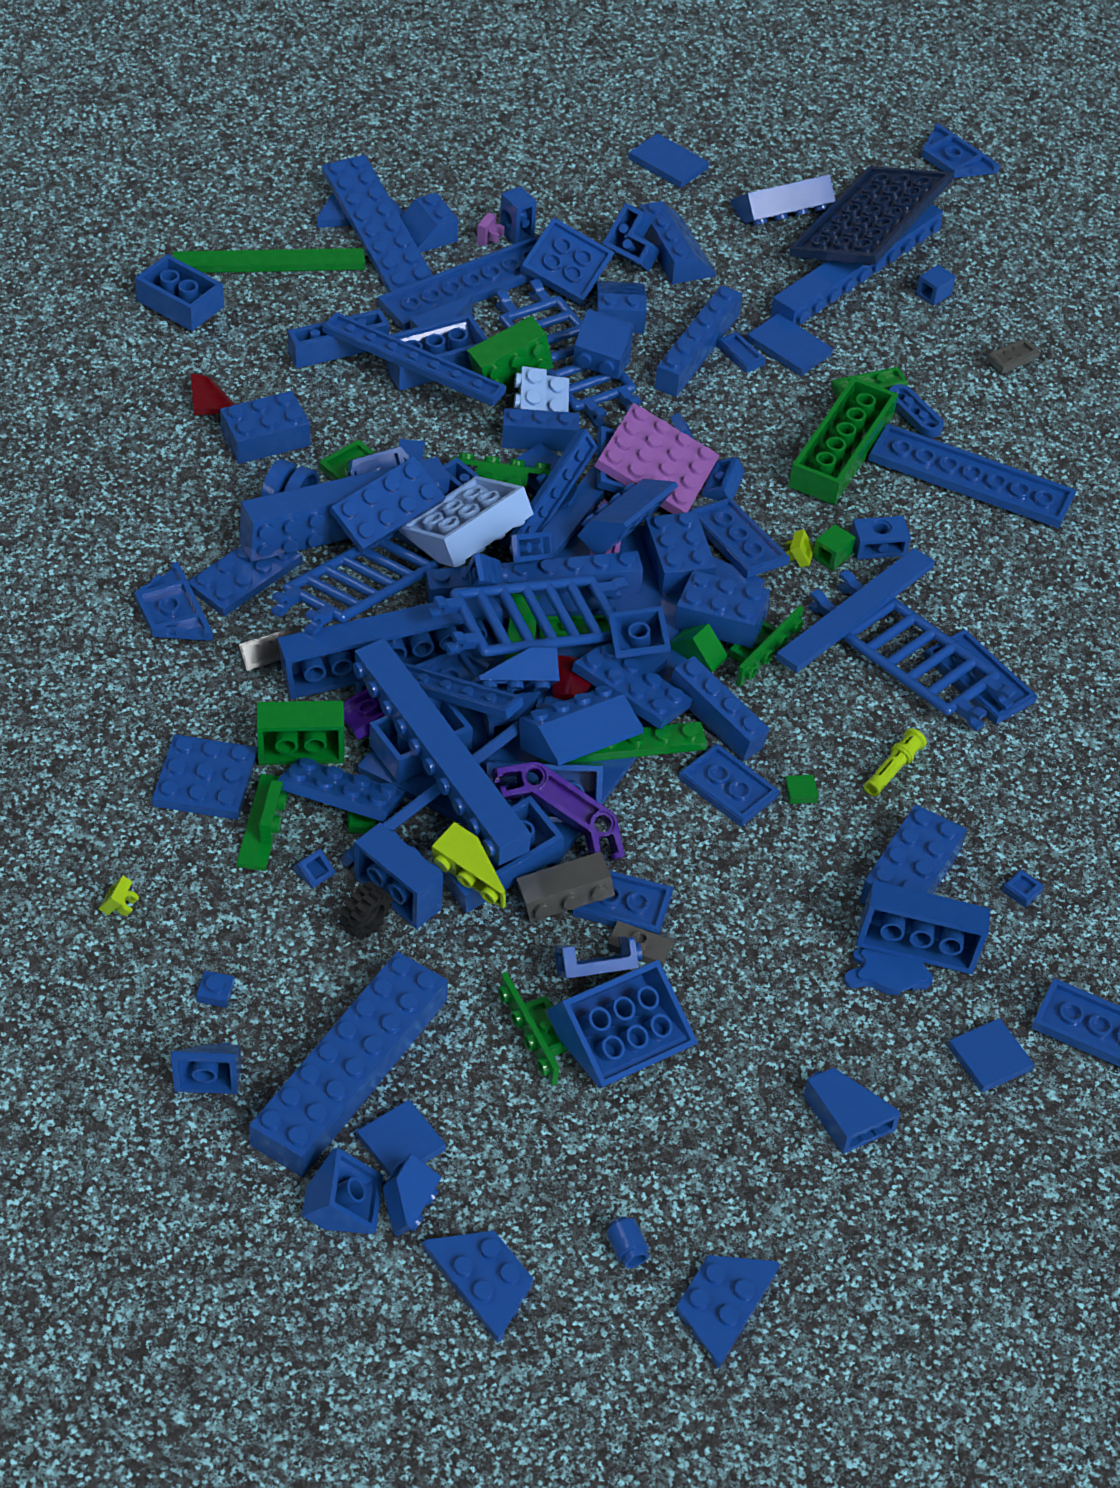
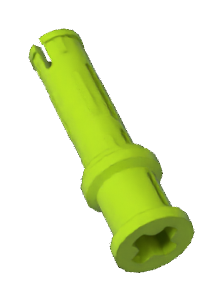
M908 728L904 732V738L891 747V755L864 784V790L873 797L879 796L880 792L894 778L897 772L904 765L912 763L916 752L926 746L927 740L919 730Z

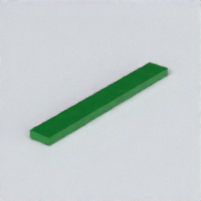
M364 248L173 251L174 258L202 273L365 270Z

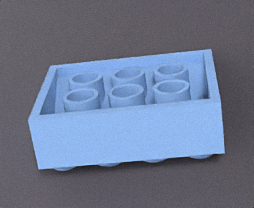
M475 476L446 495L445 500L441 504L399 529V532L438 563L458 567L463 565L466 559L472 555L484 551L486 546L493 541L502 539L506 535L505 533L511 529L523 525L525 520L534 514L524 486Z

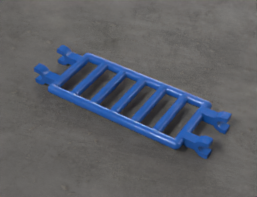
M539 279L530 281L533 291L529 292V297L537 302L518 309L511 301L505 289L496 292V296L500 300V302L496 303V308L504 312L499 316V321L506 329L515 325L512 322L513 320L557 306L561 313L537 320L536 322L544 329L569 320L574 327L547 335L548 344L551 345L578 336L583 322L562 297L555 296L551 298L544 290L543 284ZM575 345L551 352L552 363L573 356ZM571 364L554 371L549 369L547 370V375L567 377L588 369ZM625 372L618 379L623 384L622 386L578 401L573 396V393L616 378L598 374L569 384L570 408L573 411L584 410L591 418V422L596 430H599L601 426L606 427L602 417L607 416V412L597 404L618 398L625 406L626 412L629 411L633 403L641 404V399L637 395L632 394L636 390V385Z
M397 530L362 553L355 546L283 585L284 593L278 591L272 594V599L277 601L278 604L271 609V613L281 617L287 613L291 606L303 602L316 609L306 612V617L312 621L305 626V632L315 635L328 622L334 619L341 623L346 622L426 577V570L440 569L446 565L438 563L436 560L430 562L389 541L396 537L423 551ZM378 546L419 568L412 571L372 549ZM362 556L402 578L395 581L355 560V558ZM343 565L382 585L384 588L378 591L336 568ZM326 575L366 596V598L360 601L319 578ZM308 585L348 606V608L342 611L300 588Z
M848 569L839 575V578L844 582L838 585V590L843 593L853 595L864 586L857 581L854 574ZM816 589L810 593V597L815 600L809 604L811 611L815 613L820 612L825 616L837 607L827 599L821 590ZM893 598L842 638L944 715H951L954 712L966 719L968 725L976 732L984 727V722L980 719L987 714V711L979 706L974 707L969 703L983 691L987 692L995 698L997 704L1005 711L1013 705V701L1009 698L1015 695L1016 690L1009 685L1003 686L998 682L1000 673L896 598ZM893 610L904 617L867 644L857 637L858 634ZM913 624L924 631V633L888 658H885L876 651ZM932 639H935L944 646L908 673L896 666ZM953 653L964 660L962 664L928 688L917 681L919 677ZM973 668L985 675V677L949 703L937 696L938 693Z
M593 575L454 588L450 591L451 598L445 599L443 596H434L433 602L435 606L428 607L426 611L430 619H437L445 614H460L469 633L463 634L461 631L452 632L453 642H446L444 645L449 655L477 648L482 656L488 657L521 653L530 647L563 648L612 642L611 631H601L578 587H589L609 624L608 613H613L614 610L606 597L620 599L622 597L620 590L627 589L629 584L625 577H619L610 582L598 583ZM556 589H567L590 633L579 634ZM544 590L568 636L557 637L533 591ZM522 593L545 639L534 640L511 594ZM499 595L522 641L511 642L487 596ZM465 598H476L499 644H487L464 600Z

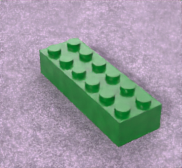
M852 377L792 464L788 487L835 505L874 447L886 424L890 423L894 417L898 394Z

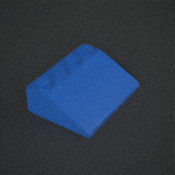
M659 960L568 998L546 1010L559 1040L599 1089L698 1044Z

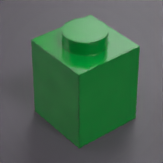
M834 524L816 539L812 558L834 571L852 555L855 536Z

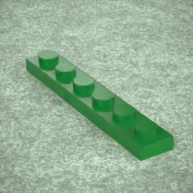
M701 721L670 724L661 729L655 726L643 727L642 734L570 762H594L706 750L707 741Z

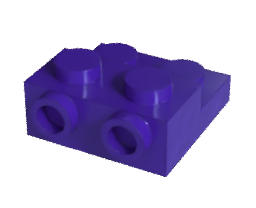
M367 689L343 702L344 726L358 740L369 736L370 722L385 716L376 697L372 698Z

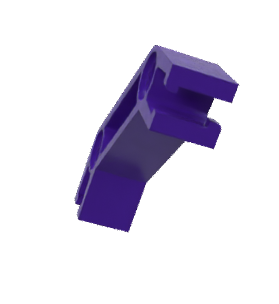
M529 762L496 768L492 772L494 783H500L499 779L501 777H517L519 788L506 791L505 786L499 787V792L505 800L529 797L531 795L536 803L585 836L589 855L600 852L599 840L607 838L612 852V856H610L611 861L620 860L625 857L618 820L615 814L539 762ZM527 772H533L538 776V785H531L527 782ZM596 818H600L606 823L605 832H600L595 828L594 821Z

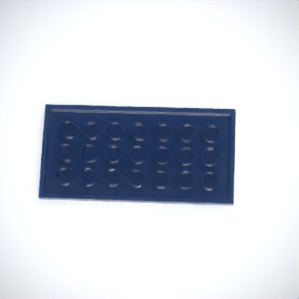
M869 166L789 248L790 256L800 257L803 260L812 258L821 259L824 262L833 260L842 261L845 264L854 262L863 263L866 266L876 265L953 181L952 172Z

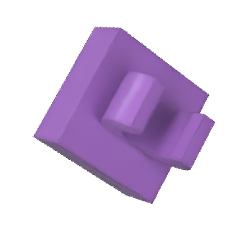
M487 213L478 224V245L485 247L489 241L498 243L499 235H504L505 227L501 224H496V215Z

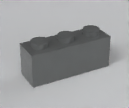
M601 851L516 878L520 896L530 922L545 919L555 914L615 896L612 877Z

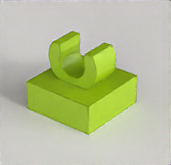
M804 529L795 531L793 540L785 542L788 551L784 552L790 557L789 562L796 559L800 568L810 566L814 546Z
M122 875L109 888L98 909L107 915L115 909L123 916L129 915L133 909L125 903V900L134 904L139 899L135 892L128 891L133 881Z

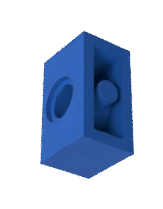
M521 186L501 193L500 224L505 227L504 236L512 244L529 239L535 235L537 201Z
M904 516L853 519L850 534L855 536L853 550L857 560L899 557L908 553L911 536Z

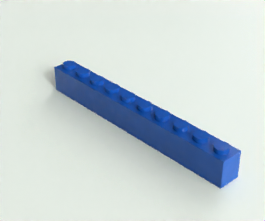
M931 204L876 265L866 266L863 263L854 262L845 264L842 261L833 260L825 262L774 296L770 316L773 317L779 313L796 325L803 324L815 313H819L824 307L834 303L840 296L850 292L861 282H865L868 277L878 273L890 262H894L899 256L909 252L912 247L922 243L933 233H937L942 226L943 210Z
M384 638L355 650L353 671L356 677L365 682L372 698L376 697L379 701L383 714L392 719L397 733L406 738L413 755L420 757L427 774L433 775L441 793L450 798L457 815L463 816L469 831L480 839L487 856H492L498 865H502L530 852L531 833L386 639Z

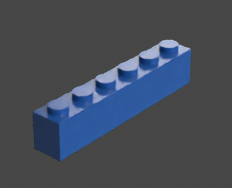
M723 285L719 287L657 366L655 389L674 397L680 394L716 347L717 339L722 338L740 316L743 293Z

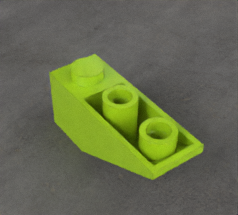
M454 822L432 845L434 864L442 872L446 873L448 871L457 877L464 887H472L479 892L488 903H495L504 909L506 907L505 889L478 837Z

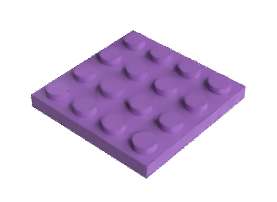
M633 403L594 467L626 486L631 482L636 485L642 479L676 482L679 486L660 506L670 513L676 514L689 511L720 455L689 435L674 428L666 421L651 414L646 409Z

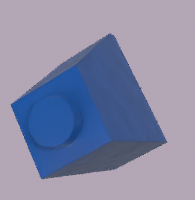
M831 1068L825 1072L817 1071L807 1079L803 1096L842 1154L896 1131L901 1115L898 1109L836 1068Z

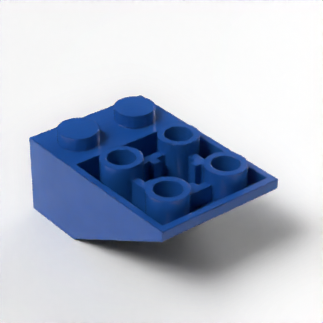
M530 647L481 674L471 682L512 694L538 691L540 696V693L550 690L552 685L560 681L557 648Z

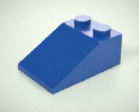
M597 281L596 311L634 324L633 333L644 334L647 312L644 283Z

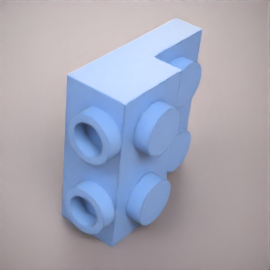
M522 366L520 373L515 374L514 388H518V394L514 396L513 409L568 412L569 378L547 375V369Z

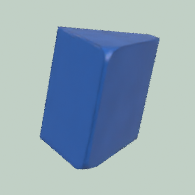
M321 848L292 867L295 873L312 889L336 874Z

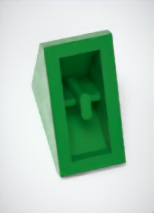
M709 623L684 628L670 641L673 651L686 659L695 656L711 673L728 657Z

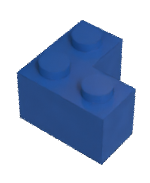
M625 202L602 244L615 252L614 254L648 272L660 253V250L653 243L643 239L653 220L645 212Z

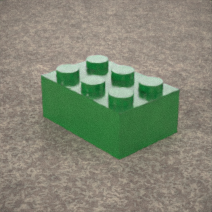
M532 316L467 350L472 371L505 385L506 392L514 389L515 374L520 373L522 366L547 370L553 368L547 334Z
M343 700L257 702L259 765H293L299 758H310L318 764H344Z

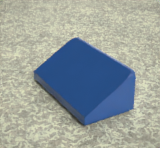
M738 457L716 461L702 491L703 497L717 501L729 497L732 500L734 499L744 475V468Z

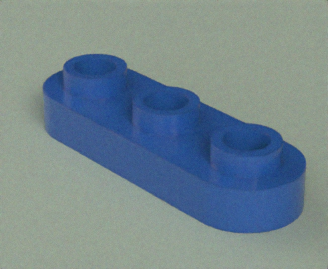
M897 384L889 389L898 394L895 409L920 434L928 438H935L941 435L944 426L943 419L910 387Z

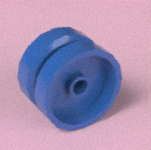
M279 459L272 465L265 478L261 497L319 484V475L316 470L304 466L297 468L295 463Z

